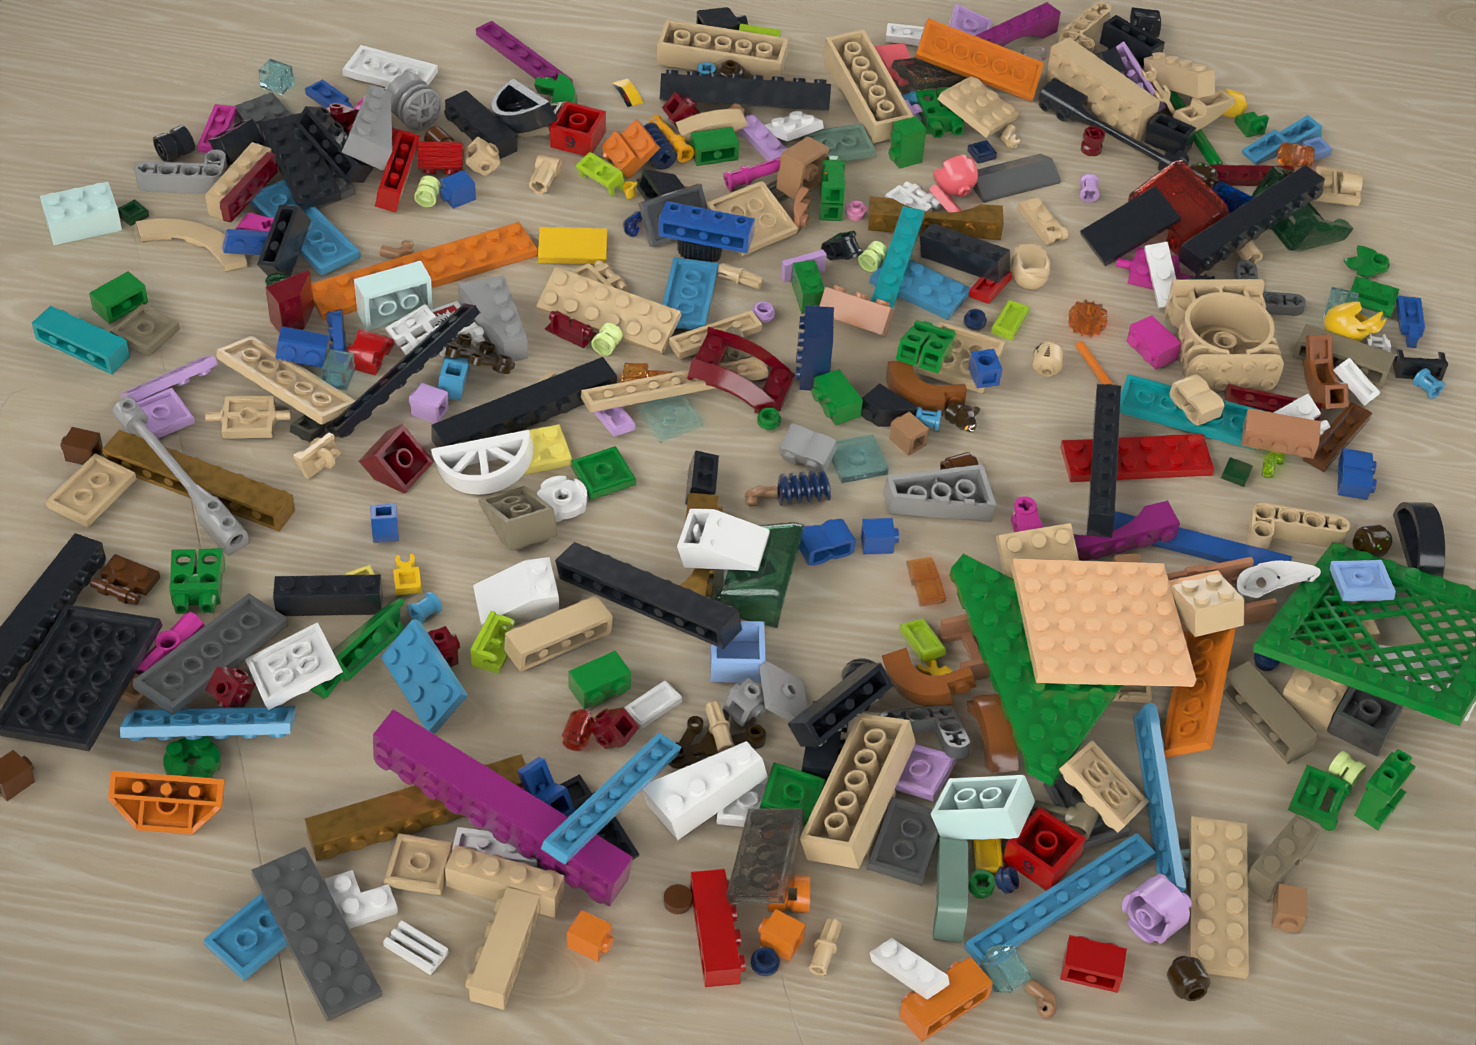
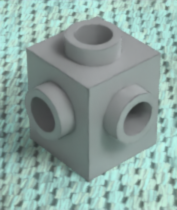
M747 678L741 685L736 683L728 692L729 697L722 709L727 711L729 716L742 727L753 717L758 719L766 710L762 687L750 678Z

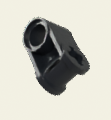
M855 231L840 232L821 245V249L824 250L826 258L829 260H849L863 253V249L859 248L856 241Z

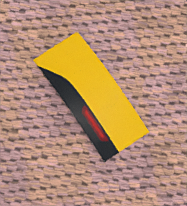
M629 79L612 83L622 96L627 107L644 103Z

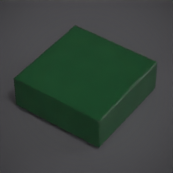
M135 199L118 208L119 217L130 226L136 224V221L149 217L148 210Z
M1230 457L1221 479L1244 487L1253 465Z

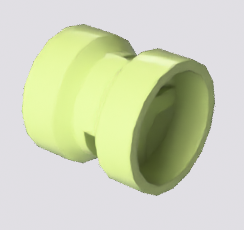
M423 176L420 179L414 194V199L419 205L432 207L435 204L441 189L439 180L432 176Z
M873 241L867 247V250H864L859 255L858 261L860 266L868 272H875L881 263L885 261L888 252L887 247L879 241Z
M605 323L599 330V333L593 338L592 347L600 355L609 356L614 351L615 345H618L622 340L623 333L615 324Z
M1343 750L1333 760L1328 772L1336 777L1340 776L1354 787L1365 773L1367 766L1360 761H1354L1351 755Z

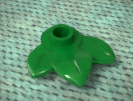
M1360 245L1357 246L1358 256L1344 258L1345 264L1349 268L1357 270V275L1363 277L1385 273L1390 267L1387 256L1377 253L1374 249Z

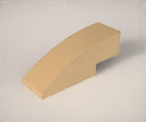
M1222 89L1215 91L1214 95L1192 98L1190 106L1176 110L1173 118L1196 127V131H1198L1226 112L1235 103L1236 99Z
M722 109L687 117L676 122L681 136L684 137L685 143L690 145L691 133L733 127L735 132L748 126V123L741 109Z

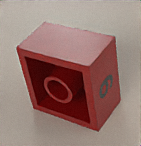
M565 101L556 116L558 120L554 121L550 126V147L581 156H586L589 152L594 153L606 133V111Z
M1039 807L1025 822L1019 837L1012 838L1007 842L1003 862L1014 867L1016 871L1047 891L1056 885L1079 860L1086 838Z

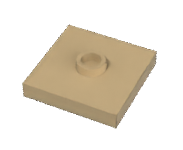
M398 833L384 878V885L389 884L391 888L441 896L446 879L445 866L451 856L454 842Z

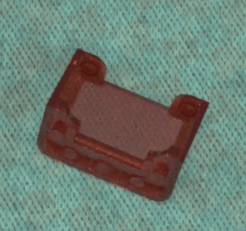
M1182 160L1171 162L1132 191L1128 198L1129 202L1154 186L1159 189L1181 217L1180 222L1168 228L1169 231L1166 239L1169 249L1178 257L1182 244L1228 215V208L1225 202Z

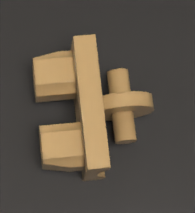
M328 433L322 438H315L311 441L308 449L304 452L298 451L293 455L296 466L301 468L305 478L310 479L324 467L330 469L335 465V459L341 453L335 444L333 434Z

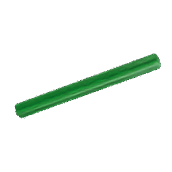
M1169 90V101L1175 111L1186 107L1178 93ZM1201 129L1196 131L1193 141L1208 164H1223V161Z

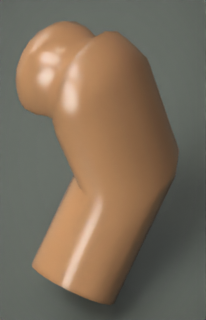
M759 485L746 491L744 496L746 497V504L748 506H757L759 498H777L778 486Z
M1031 979L1024 991L1036 999L1037 1011L1042 1018H1052L1057 1010L1054 993L1034 979Z

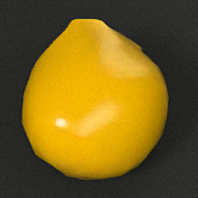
M1347 302L1336 305L1328 310L1324 319V327L1329 332L1361 342L1369 334L1379 332L1386 322V318L1381 320L1383 315L1381 311L1367 319V316L1359 313L1362 310L1360 302Z

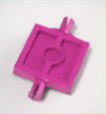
M1138 247L1136 255L1131 261L1118 257L1116 267L1129 270L1128 284L1154 290L1144 248ZM1171 255L1176 280H1188L1190 276H1193L1180 273L1179 266L1181 262L1178 261L1179 257Z

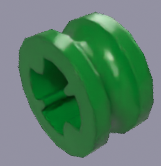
M976 870L970 876L968 884L970 894L978 899L988 898L993 893L995 878L986 870ZM977 881L979 884H981V881L985 882L986 887L984 885L982 887L977 886Z

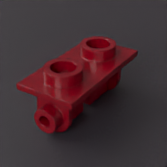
M558 310L550 312L549 319L551 323L545 328L546 331L581 348H585L597 334L593 332L590 325L575 319L570 321L569 316L562 314Z

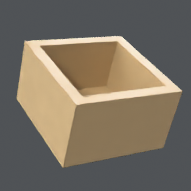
M1212 574L1205 578L1186 580L1172 585V594L1179 619L1195 637L1244 626V598L1220 574Z

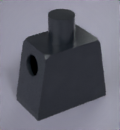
M728 7L698 10L696 16V24L738 31L740 24L748 25L745 15L735 16Z

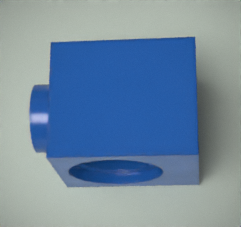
M988 349L971 352L968 369L976 388L999 386L1002 366L995 350Z

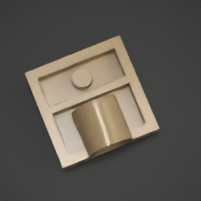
M1316 166L1315 172L1325 178L1322 195L1315 201L1359 206L1363 174H1359V171Z

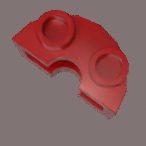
M359 329L353 345L349 344L346 350V358H349V369L376 376L382 366L384 355H389L395 345L394 339L386 335Z

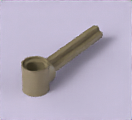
M1035 800L1029 813L1032 816L1041 807L1084 836L1086 840L1089 838L1099 816V812L1094 807L1084 802H1079L1075 806L1071 805L1067 809Z

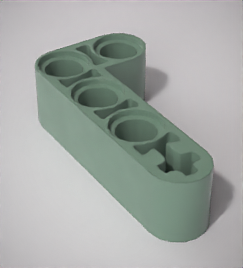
M939 837L933 940L962 943L968 910V840Z

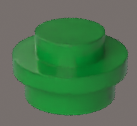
M764 408L757 416V424L763 429L773 430L780 426L781 416L774 408Z

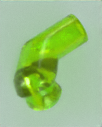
M1270 451L1265 455L1262 477H1274L1275 464H1283L1285 459L1284 453Z

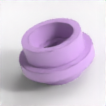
M758 302L752 309L753 313L762 323L769 322L775 317V310L769 302Z

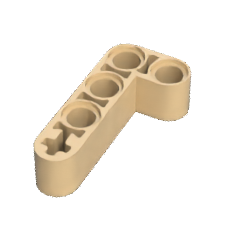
M1102 1L1093 4L1060 31L1058 43L1070 37L1088 51L1094 53L1095 42L1092 39L1102 32L1103 23L1110 19L1111 5Z
M1257 503L1253 507L1248 523L1246 544L1268 550L1272 538L1328 548L1332 542L1337 544L1345 543L1350 529V522L1342 516L1269 503Z

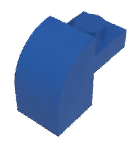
M396 503L370 505L373 543L399 541Z
M537 757L517 770L525 791L565 816H569L576 811L567 788L554 783L544 758Z

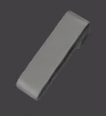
M216 149L209 151L205 155L204 163L145 161L138 163L134 170L137 186L141 191L206 194L228 170L226 154L224 151Z

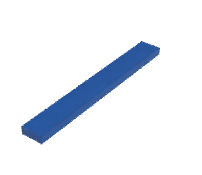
M1115 511L1113 530L1128 524L1136 516ZM1180 527L1177 536L1169 542L1159 540L1157 543L1151 544L1152 546L1218 563L1252 557L1254 560L1252 567L1257 566L1259 563L1292 560L1290 555Z

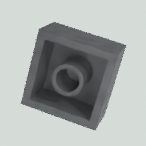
M1350 687L1334 714L1328 733L1378 756L1398 721L1404 706Z

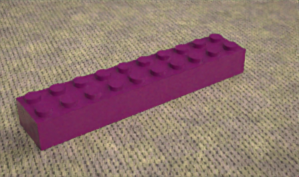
M394 709L374 732L373 756L375 763L384 770L390 769L398 774V777L408 785L414 784L419 787L428 798L438 799L443 802L452 813H460L467 817L473 826L488 830L497 841L503 844L508 843L515 847L521 856L527 859L535 858L544 870H554L564 875V880L568 885L576 889L581 888L595 902L599 904L605 903L610 907L627 883L633 859L632 856L595 835L564 865L542 850L541 847L544 840L568 818L567 816Z

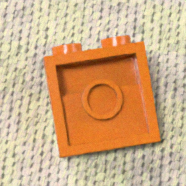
M635 119L621 134L615 131L601 145L604 150L601 154L608 162H613L612 166L622 171L630 179L660 147L642 123Z

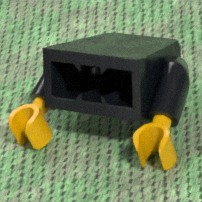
M644 169L641 177L636 179L637 182L626 181L624 183L623 191L627 199H632L637 195V189L646 201L688 186H684L675 174Z

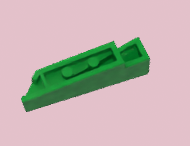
M400 598L389 602L336 646L332 651L343 672L336 675L333 679L311 688L310 691L323 699L327 698L341 679L344 682L352 679L403 631V623H400L401 606L404 605V600Z

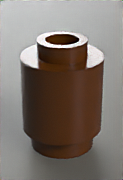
M439 126L429 128L424 137L425 142H454V139Z
M965 452L945 458V461L940 463V470L978 465V461L970 452Z

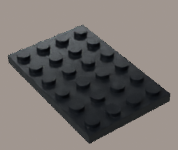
M66 604L0 710V736L90 751L163 625L160 618Z

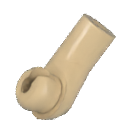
M1007 124L1000 135V140L1009 149L1016 148L1020 143V138L1015 139L1016 135L1014 132L1016 128L1012 124Z

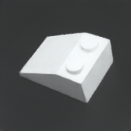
M550 557L522 561L473 585L481 628L490 611L509 617L517 623L543 618L559 610V595Z

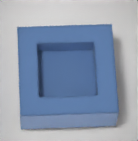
M1321 137L1302 142L1301 149L1313 161L1331 155L1332 148Z

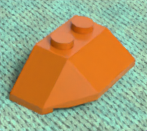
M111 771L108 800L135 830L195 834L222 809L225 779Z

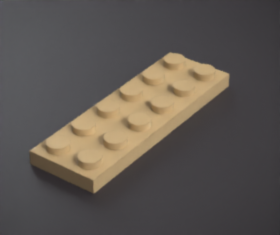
M558 267L554 268L536 305L537 310L547 314L558 310L562 314L569 316L570 321L575 319L588 324L591 329L597 332L605 323L615 324L623 333L622 341L663 355L669 343V338L672 337L682 315L679 310Z
M253 336L217 350V359L321 425L337 418L356 401L295 362L277 360L275 358L276 350Z
M1191 816L1189 822V898L1192 905L1189 908L1188 957L1198 958L1203 963L1208 974L1247 979L1249 974L1247 823Z

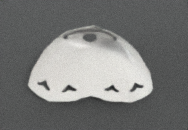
M1292 561L1259 563L1257 566L1245 569L1239 575L1237 589L1242 595L1260 598L1264 594L1302 581L1312 582L1320 575L1321 571L1313 565ZM1260 577L1266 581V586L1263 588L1258 587L1256 584L1257 579Z

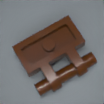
M114 554L100 571L102 580L93 578L90 582V587L97 589V592L102 595L117 597L118 601L127 604L130 602L137 605L140 602L141 596L136 593L146 596L159 581L160 573L155 569Z

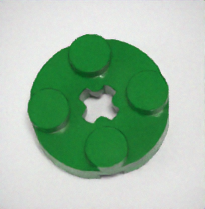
M202 736V738L195 740L182 738L167 745L163 765L166 775L213 778L212 775L217 769L219 771L221 767V758L217 746L211 742L208 736ZM192 758L197 759L195 765H190L186 761Z

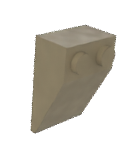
M525 486L478 500L499 539L510 550H523L527 545L545 543L550 538L558 536L553 507Z

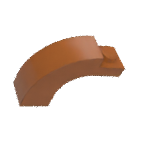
M1332 334L1306 336L1307 358L1303 359L1306 384L1313 401L1322 403L1321 408L1323 409L1349 407L1348 383L1340 382L1333 371Z
M888 361L886 373L888 388L917 408L921 407L922 410L933 412L942 410L941 416H943L944 409H947L951 402L961 403L965 406L967 394L965 384H928L917 377L913 365L901 361Z
M907 647L882 655L886 671L894 688L905 699L917 705H954L951 695L964 694L976 687L970 666L947 674L930 676L921 673L914 667Z
M998 694L979 695L973 697V700L967 701V711L977 720L980 727L985 767L992 774L1019 770L1017 747L1012 736L1013 730L1010 723L1005 719Z

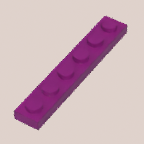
M490 21L476 28V36L534 79L536 77H551L557 81L559 73L567 76L495 22Z

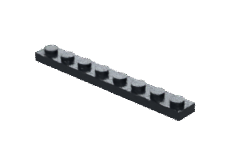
M462 304L326 427L327 430L336 437L343 438L349 436L355 430L354 427L357 424L368 419L378 405L387 402L390 398L389 395L396 389L402 388L411 375L421 371L424 368V364L430 358L436 357L444 345L454 341L464 327L474 323L475 317L481 313L476 305Z

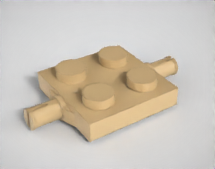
M274 395L227 396L224 399V406L221 411L206 412L205 420L206 422H221L223 439L273 438V426L276 420H291V410L276 411Z

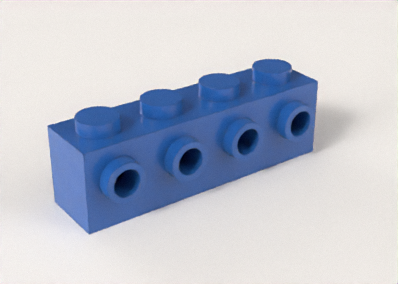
M666 201L659 217L658 236L748 253L754 236L755 218Z

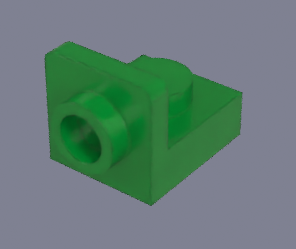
M1255 112L1237 115L1234 123L1246 137H1252L1265 133L1269 117L1267 115L1257 116Z

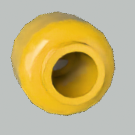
M1230 89L1223 90L1235 98L1236 101L1221 116L1235 119L1237 115L1245 113L1247 101L1244 94Z

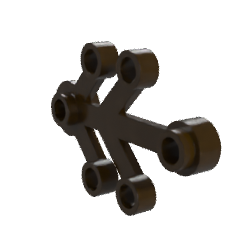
M466 334L458 335L457 344L450 342L441 348V351H443V348L446 347L445 355L448 357L468 358V363L472 365L492 366L494 371L501 374H510L511 370L515 368V363L512 362L511 357L502 354L498 355L493 351L494 344L482 341L478 349L471 344L472 337Z
M722 710L725 720L729 722V713ZM692 716L688 719L686 732L680 741L676 742V744L681 746L680 755L676 756L668 764L670 767L680 769L686 765L690 766L703 760L696 757L697 755L705 754L711 757L718 754L714 736L709 732V729L700 743L691 745L696 734H700L703 731L704 722L701 717ZM692 724H698L699 726L693 727ZM752 724L746 728L745 732L731 735L735 746L747 741L753 749H759L766 742V731L761 725Z

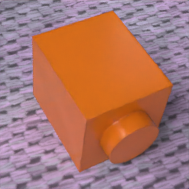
M775 909L770 918L765 917L759 926L758 933L761 934L760 946L769 947L778 956L791 961L804 941L806 924Z
M583 910L579 912L567 931V948L597 962L603 953L607 954L610 951L614 942L612 924Z

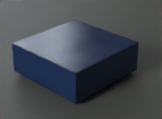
M987 140L968 145L967 151L977 164L996 159L997 152Z

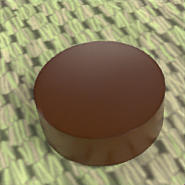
M681 884L669 886L664 892L663 903L665 908L673 914L687 912L692 905V892L690 889Z

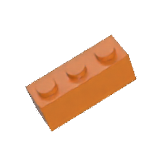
M971 957L963 962L957 961L953 963L945 973L948 975L950 985L928 1000L915 991L909 992L902 999L899 1017L921 1042L990 997L993 981Z

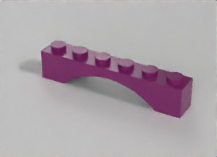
M1046 2L975 36L1002 47L1026 36H1036L1044 39L1058 31L1061 12Z
M1168 500L1144 506L1139 515L1131 522L1119 529L1113 530L1112 538L1073 534L1079 561L1097 560L1103 556L1115 553L1121 554L1135 548H1145L1157 543L1159 540L1169 542L1177 536L1180 522Z

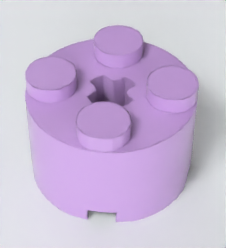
M1158 874L1155 877L1149 878L1125 896L1122 902L1123 913L1127 911L1130 918L1127 923L1139 938L1148 943L1157 941L1158 944H1161L1188 923L1190 917L1189 908L1192 903L1189 896L1180 892L1165 875Z

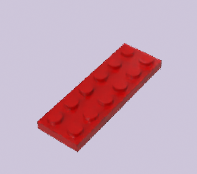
M1203 434L1121 437L1118 440L1117 480L1213 476L1214 466ZM1092 439L1062 440L1060 448L1069 481L1090 482Z

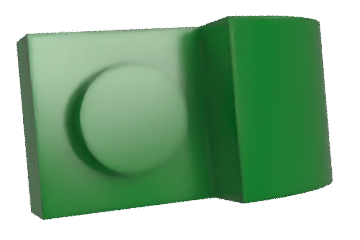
M559 73L557 81L551 77H536L534 86L537 93L553 96L551 103H565L567 101L578 104L576 90L572 81L567 76Z

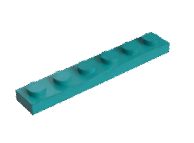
M903 206L871 302L876 303V300L880 299L889 302V307L894 309L922 226L925 210Z

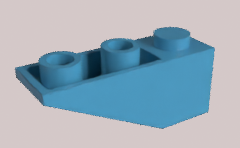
M446 356L439 375L438 389L447 391L448 398L461 401L471 364L468 363V358H451Z

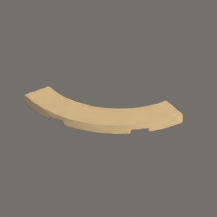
M160 218L136 221L141 242L172 240V238L185 239L187 243L209 249L212 255L221 263L224 271L248 267L244 254L223 253L222 246L225 234L212 227L182 219Z

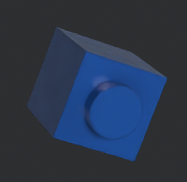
M464 170L442 178L440 196L444 202H447L454 209L476 200L475 182Z
M893 518L862 519L860 536L863 555L893 554L895 543H899V530L894 528Z

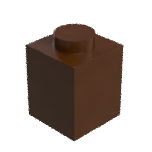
M71 427L68 434L61 440V450H63L64 458L67 462L84 465L94 454L101 455L103 452L102 440L98 432Z
M12 750L0 758V795L6 801H9L35 782L32 773L34 766L25 755L21 757L16 751Z

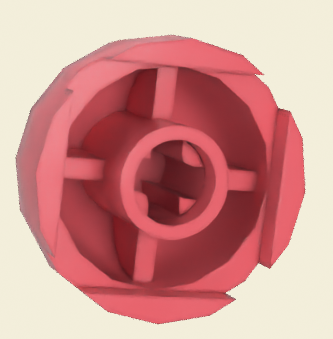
M966 155L955 156L943 162L944 167L940 170L938 167L935 169L933 177L936 184L949 196L963 197L968 195L978 180V170L971 156L970 159H967Z

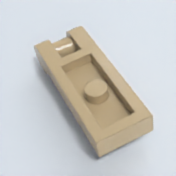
M1038 197L1018 203L1019 212L1046 245L1054 243L1057 239L1062 241L1068 238L1066 227L1058 223Z

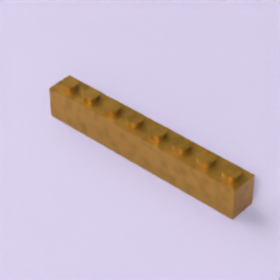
M118 430L102 449L104 458L135 472L136 478L190 498L188 490L143 438ZM165 447L194 483L217 497L231 514L278 532L281 531L294 514L293 494L271 487L264 482L247 478L242 474L228 471L221 466L204 462L197 457L180 453L178 450Z
M522 754L485 765L524 790L517 770L526 765ZM412 786L305 818V824L315 859L319 861L334 858L348 851H357L378 842H387L397 837L398 833L413 834L421 829L434 825L440 826L457 818H465V816L460 813H452L443 802L438 799L428 798L419 787Z

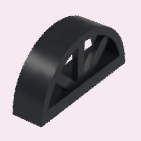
M515 79L506 83L495 94L491 103L495 116L515 133L534 131L558 120L549 101Z
M1430 502L1400 503L1396 507L1393 517L1407 566L1419 569L1421 572L1433 576L1443 577L1445 568V535L1437 508Z

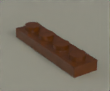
M1351 402L1349 407H1346L1330 425V428L1320 436L1314 459L1304 457L1303 461L1325 472L1342 452V449L1346 448L1367 424L1372 412Z

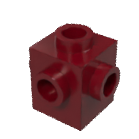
M677 92L662 106V109L669 117L668 120L676 127V122L700 114L695 107L697 103L691 97L687 96L685 98Z
M340 103L331 104L326 109L330 112V116L342 125L343 131L347 133V128L355 121V109Z
M446 626L429 631V636L449 667L459 664L458 649H460V642L455 634L451 635Z
M216 667L205 691L215 697L217 704L222 707H244L250 700L251 692L256 684L247 678L248 674L241 669Z
M621 707L602 710L596 715V721L589 728L598 744L608 749L625 746L639 729V726L627 710Z

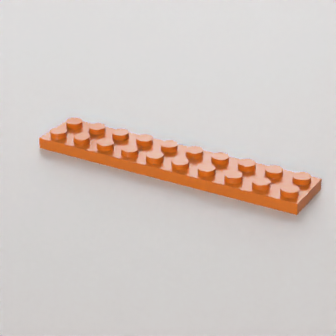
M520 222L311 283L314 306L323 321L327 319L328 311L332 312L342 309L343 315L357 311L354 279L417 261L423 263L431 277V286L434 288L538 256V249Z

